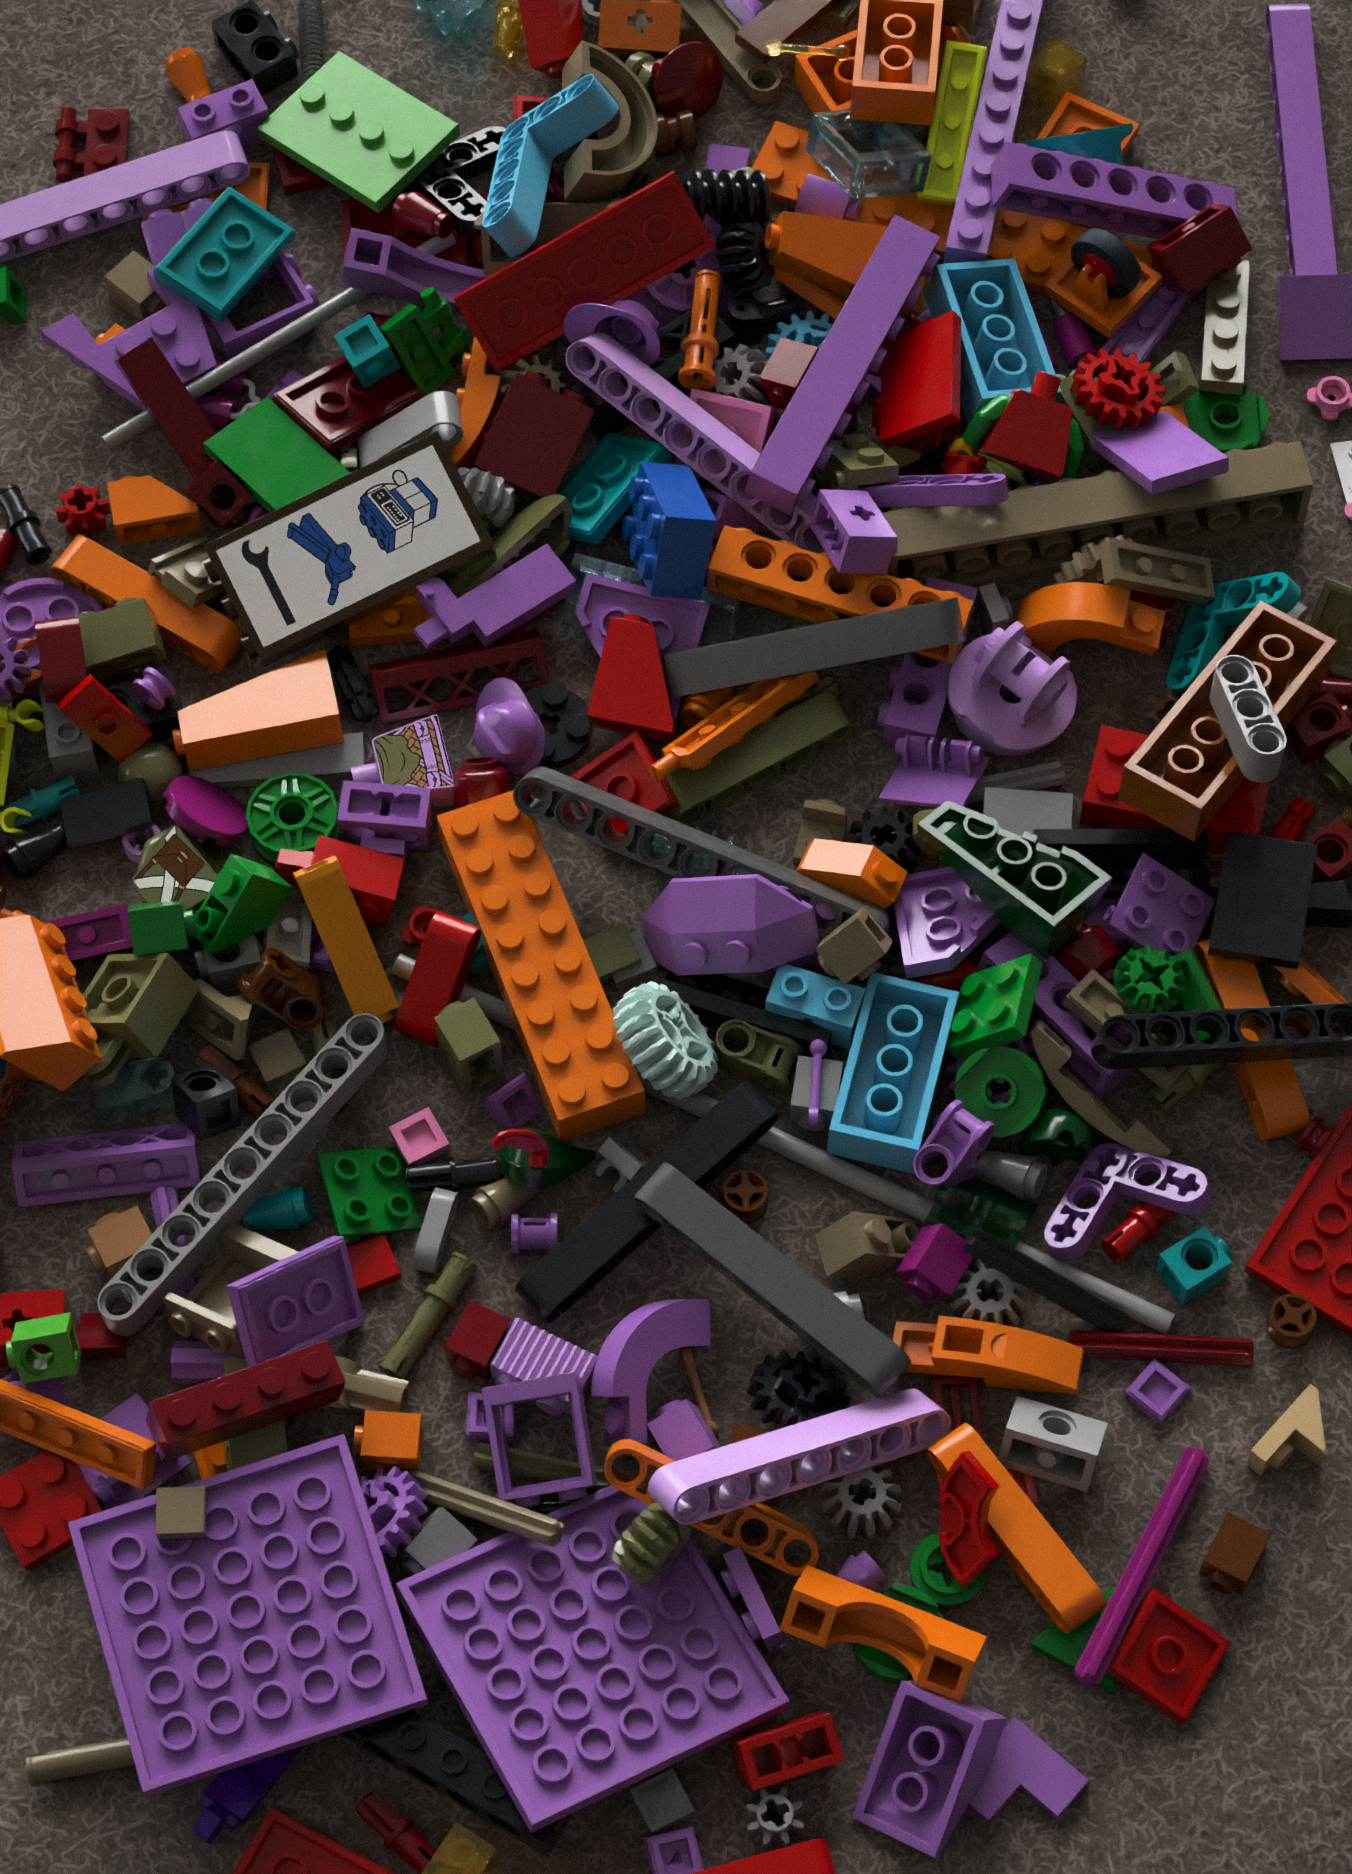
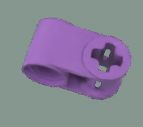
M955 1099L945 1108L937 1120L935 1128L914 1158L913 1169L916 1176L922 1182L939 1190L951 1189L961 1181L975 1158L988 1145L996 1129L995 1124L991 1121L983 1122L965 1110L964 1103L959 1099ZM959 1124H962L963 1126L968 1128L971 1131V1133L968 1134L967 1132H965L963 1129L959 1127ZM945 1156L948 1161L946 1173L939 1178H933L930 1173L932 1161L936 1157Z

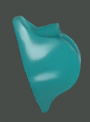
M1133 123L1076 134L1027 140L1025 144L1030 147L1062 151L1070 155L1089 159H1101L1104 162L1124 165L1121 142L1132 133Z

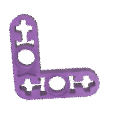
M1101 1144L1095 1147L1090 1152L1089 1158L1084 1161L1046 1224L1044 1238L1053 1257L1062 1261L1075 1260L1086 1252L1120 1194L1180 1214L1193 1215L1205 1210L1212 1199L1211 1189L1207 1177L1196 1168L1119 1144ZM1113 1162H1117V1166L1111 1165L1113 1164ZM1102 1166L1107 1167L1104 1173L1101 1169ZM1153 1171L1161 1174L1160 1179L1152 1185L1142 1186L1137 1183L1141 1175L1146 1172ZM1197 1187V1192L1191 1191L1192 1188ZM1180 1190L1187 1192V1194L1182 1196ZM1093 1194L1100 1197L1098 1203L1091 1208L1081 1209L1076 1206L1077 1202L1085 1195ZM1072 1230L1075 1235L1074 1238L1068 1237ZM1060 1237L1065 1238L1062 1242H1059Z

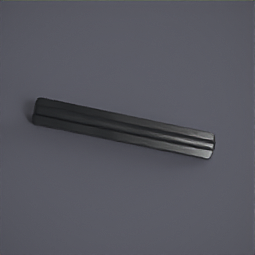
M974 1228L967 1235L963 1249L973 1257L1102 1331L1122 1332L1128 1315L1121 1309L981 1228Z

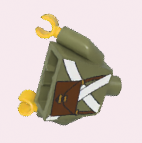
M173 825L145 842L137 867L138 871L132 877V884L145 899L142 903L183 901L184 911L193 910L195 917L196 912L202 906L211 890L218 873L222 870L202 846L203 840L194 838L178 825Z

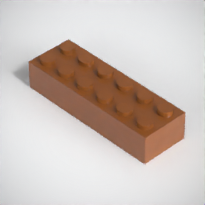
M1260 600L1124 765L1118 800L1194 842L1246 778L1237 764L1210 703L1209 695L1217 662L1227 655H1240L1253 663L1284 730L1328 675L1337 640Z

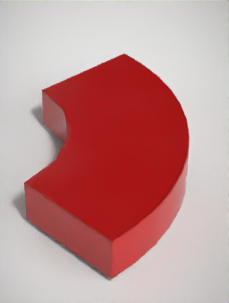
M970 1451L962 1452L950 1467L943 1481L938 1503L941 1504V1532L938 1533L940 1546L951 1573L962 1588L970 1586L1000 1555L990 1538L987 1521L990 1501L1000 1486Z

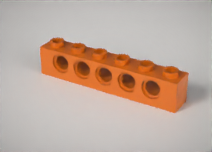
M726 525L722 529L707 572L706 590L818 624L957 597L964 634H966L973 606V600L966 599L957 592L949 590L940 591L923 586L919 581L912 578L900 579L887 574L838 573L827 553L818 554L799 548L790 541H775L759 536L747 528H732ZM762 564L765 566V568L755 569L752 568L750 565ZM794 576H801L806 578L807 580L799 582L791 578ZM834 589H844V590L848 591L849 593H847V594H837V593L833 592L832 590H834ZM883 601L890 606L880 607L875 605L874 602ZM962 642L913 651V653L953 665L959 654Z

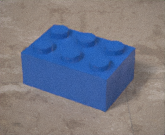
M640 462L637 477H632L630 480L629 500L632 502L630 516H624L622 521V540L627 543L630 549V558L635 560L638 567V576L640 579H643L650 596L701 600L717 520L690 466Z

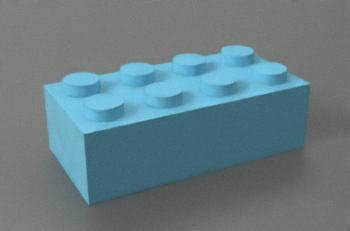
M1015 258L936 264L925 293V299L932 319L952 310L961 317L960 403L969 425L975 414L996 396L1008 395L1014 389L1030 392L1038 371L1054 376L1056 374ZM1060 385L1054 400L1055 402H1058L1062 393Z
M874 972L870 975L829 1127L827 1154L915 1174L913 1169L914 1158L924 1144L947 1053L946 1046L958 1003L959 992Z

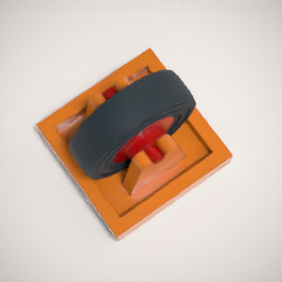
M1092 228L1082 233L1076 239L1071 248V258L1045 284L1044 294L1110 339L1161 286L1162 275L1137 259L1132 250L1115 235L1103 229Z

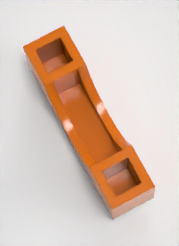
M806 1565L792 1589L779 1628L783 1632L823 1648L836 1643H858L884 1651L899 1660L910 1671L915 1685L960 1703L973 1678L987 1638L985 1635L809 1565Z

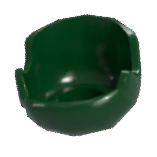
M1061 1109L1044 1110L1037 1121L1023 1133L1019 1152L1022 1155L1036 1157L1039 1154L1049 1157L1053 1167H1057L1067 1159L1072 1161L1087 1160L1093 1145V1134L1088 1124L1071 1112Z

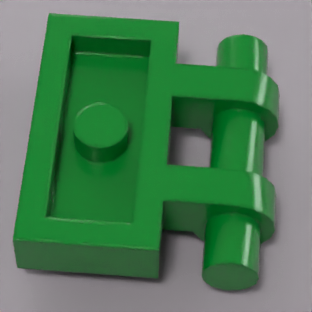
M428 287L420 294L426 305L423 313L420 312L418 306L408 304L379 327L408 381L422 392V397L433 392L456 374L449 362L451 357L455 356L458 363L462 364L464 353H471L467 345L469 338L462 328L456 326L450 315L452 308L445 298H440L435 287ZM436 326H438L443 335L440 343H438L431 331Z

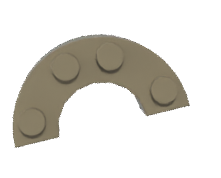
M583 40L562 68V90L580 78L593 74L617 102L619 110L611 121L597 130L599 140L584 139L565 164L564 200L571 202H600L619 194L648 159L656 144L658 122L653 102L646 88L632 70L608 51Z

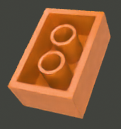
M943 0L860 1L850 119L933 125Z

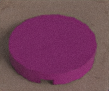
M190 775L177 776L163 794V800L168 801L165 808L171 819L194 838L204 841L208 836L217 839L214 843L215 845H233L240 839L247 828L246 814L242 806L228 792L203 778Z

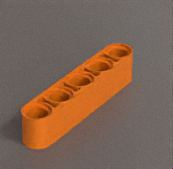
M76 536L51 567V572L56 579L65 580L66 584L73 585L89 597H95L100 605L103 603L107 605L106 610L113 608L115 603L123 599L144 598L155 613L162 642L171 647L175 644L174 649L206 667L210 664L209 669L214 672H221L242 645L240 636L244 635L245 632L234 621L232 622L228 617L203 603L194 608L190 607L161 584V579L156 576L151 577L147 574V571L85 536Z
M1210 939L1196 942L1194 951L1223 1009L1270 1007L1254 962L1208 955ZM1246 1028L1241 1029L1246 1039L1259 1041L1254 1031ZM1290 1060L1232 1063L1255 1129L1261 1140L1267 1141L1304 1132L1310 1123L1309 1111Z
M962 1424L926 1450L929 1461L943 1481L957 1457L964 1451H970L1000 1487L990 1501L987 1518L990 1538L1014 1572L1064 1633L1069 1634L1106 1607V1599L1095 1581L979 1434L969 1424Z
M622 1439L615 1442L607 1452L604 1466L605 1477L616 1489L650 1505L655 1503L648 1491L651 1477L660 1467L676 1460L638 1441ZM624 1454L632 1455L637 1459L640 1467L633 1474H622L613 1465L616 1457ZM760 1502L689 1524L735 1548L740 1546L743 1552L790 1575L800 1576L806 1565L815 1567L818 1561V1540L814 1531L807 1525ZM753 1518L760 1519L766 1523L768 1530L759 1538L748 1537L741 1529L745 1521ZM792 1540H802L809 1545L810 1552L802 1559H793L786 1555L784 1547Z

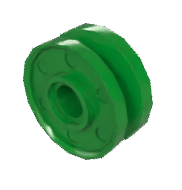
M287 772L273 776L256 788L248 801L246 821L254 850L265 863L274 867L281 848L298 852H313L319 835L340 840L337 821L339 810L333 791L321 779L307 773ZM292 819H301V820H302V821L299 822L298 824H294V825H288V824H286L289 820H292Z

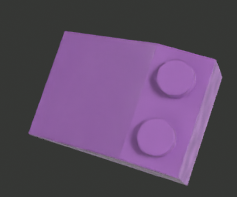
M914 1680L901 1681L852 1818L934 1858H938L990 1767L1008 1718L964 1697L960 1703L915 1685Z

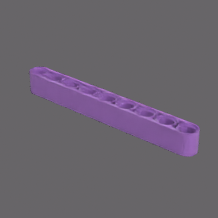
M1309 3L1268 4L1266 8V32L1270 33H1266L1269 65H1273L1270 66L1272 97L1276 98L1273 99L1276 131H1280L1276 133L1279 165H1283L1279 166L1282 198H1286V200H1283L1286 233H1290L1286 234L1289 267H1293V269H1289L1290 276L1338 274Z

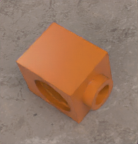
M365 1410L363 1426H355L353 1453L360 1454L363 1469L377 1470L382 1468L384 1471H390L393 1466H396L402 1472L420 1471L424 1435L422 1415Z

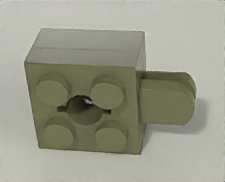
M151 953L134 956V954H108L83 993L87 1003L85 1007L90 1024L97 1033L96 1043L102 1058L84 1074L94 1086L103 1087L114 1082L129 1058H157L158 1054L166 1048L169 1041L168 1038L180 1019L189 1011L190 1003L200 988L169 953Z

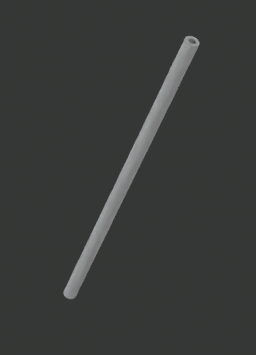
M451 233L444 239L433 237L415 249L435 256L454 245L456 240ZM351 287L186 385V389L194 400L198 399L374 292ZM146 409L101 436L100 439L104 447L110 452L153 426L156 422Z

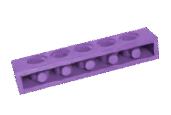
M1011 142L1005 144L991 164L993 207L1153 239L1163 237L1212 203L1231 206L1237 217L1235 188L1217 185L1214 182H1202L1179 177L1175 174H1163L1143 170L1135 166L1129 167L1104 162L1101 159H1089L1066 154L1062 151H1050L1030 147L1023 143Z

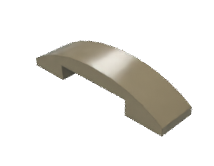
M1038 1019L1031 1030L1034 1048L1047 1076L1065 1101L1090 1125L1111 1139L1134 1150L1166 1158L1172 1151L1173 1142L1140 1111L1128 1124L1115 1114L1064 1066L1071 1058L1073 1049L1042 1020Z

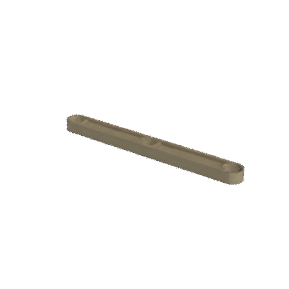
M674 0V3L682 4V15L694 28L696 36L703 44L711 47L717 53L722 67L748 98L759 104H768L779 98L782 83V74L772 60L766 64L762 63L735 43L736 32L743 26L721 0ZM766 77L771 79L774 85L767 89H761L756 87L753 81Z

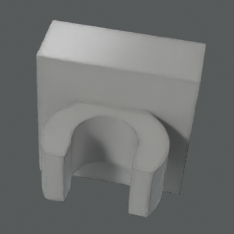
M627 1136L608 1137L598 1150L606 1160L598 1165L596 1174L599 1177H606L613 1168H616L619 1171L620 1178L614 1185L613 1190L618 1192L653 1160Z

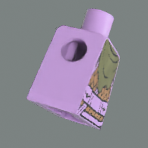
M437 714L376 736L371 740L375 763L350 768L353 781L431 788L434 807L454 806L455 784Z

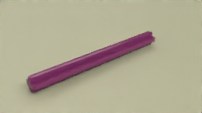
M1191 1447L1184 1449L1074 1669V1676L1080 1684L1094 1688L1100 1685L1209 1465V1458L1202 1449Z

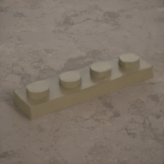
M1242 260L1235 268L1227 272H1218L1207 279L1200 391L1242 395L1250 261Z

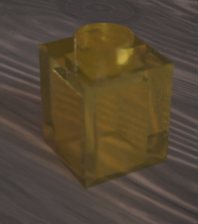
M1054 37L1030 61L1027 91L1056 109L1066 92L1075 95L1083 86L1087 57L1062 40Z

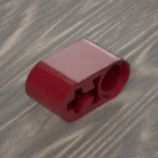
M78 616L34 622L46 703L59 702L87 677Z

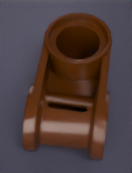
M267 948L261 955L262 961L251 973L243 974L239 978V989L253 1004L268 1010L285 1021L290 1027L297 1030L314 1028L323 1018L324 985L316 975L311 974L291 961L283 952L275 948ZM298 1000H308L310 1002L303 1003Z

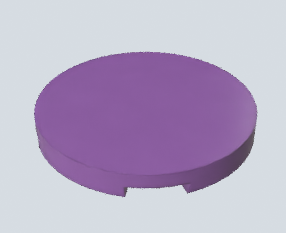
M33 578L18 582L4 589L0 596L1 644L12 636L17 639L18 644L28 639L36 638L34 626L36 621L74 617L88 611L98 613L104 611V609L95 597H89L83 591L81 592L79 589L67 585L65 580ZM39 654L32 655L27 661V665L34 670H41ZM39 689L28 693L30 695L40 696Z

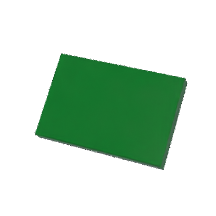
M268 397L203 443L204 452L212 460H218L251 496L269 512L350 473Z

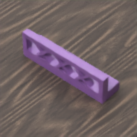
M184 1123L16 1142L14 1144L12 1172L18 1207L153 1192L162 1186L174 1187L175 1189L196 1187L201 1181L197 1154V1137Z

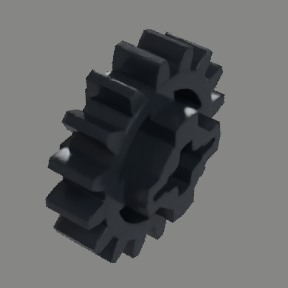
M781 1350L777 1359L768 1354L765 1356L762 1364H757L750 1378L751 1384L747 1390V1395L754 1397L750 1405L752 1410H763L764 1414L761 1422L766 1424L773 1421L777 1424L776 1430L847 1408L851 1401L849 1396L843 1394L847 1385L842 1381H834L833 1377L836 1370L834 1368L823 1370L820 1367V1358L817 1357L810 1362L805 1360V1355L801 1351H798L795 1358H791L785 1350Z

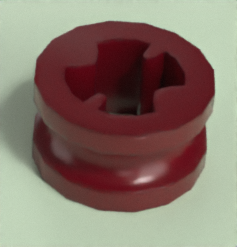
M1316 1115L1302 1133L1295 1149L1299 1152L1303 1150L1308 1151L1309 1159L1313 1161L1336 1127L1333 1125L1324 1126L1322 1118Z

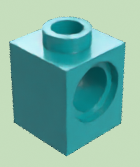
M370 314L334 335L343 355L364 389L400 368L392 349Z
M1203 1226L1160 1253L1156 1271L1182 1306L1228 1278L1232 1264L1230 1260L1232 1259V1254L1220 1236L1216 1235L1213 1237L1206 1226ZM1200 1258L1209 1267L1205 1270H1195L1187 1264L1186 1260Z

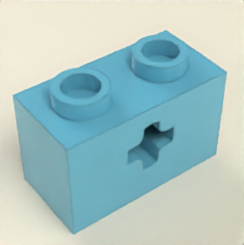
M783 964L777 968L765 1001V1010L832 1030L831 1044L850 1050L866 989L849 983L843 984L840 980Z

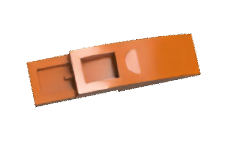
M476 337L473 339L471 353H464L462 378H466L465 388H458L456 394L460 402L463 438L457 445L447 450L457 470L464 467L471 470L484 442L483 433L489 431L502 402V398L499 397V391L502 387L501 376L490 375L492 364Z
M938 1316L937 1324L896 1321L892 1341L912 1361L904 1372L983 1378L985 1387L1078 1394L1084 1350L1081 1347L1040 1333L966 1318Z

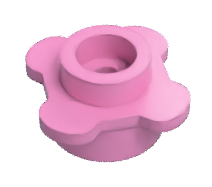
M1325 377L1318 383L1317 388L1312 387L1307 391V401L1315 404L1321 410V416L1325 420H1335L1343 410L1352 409L1350 386L1340 377ZM1334 396L1336 399L1331 401L1328 397Z

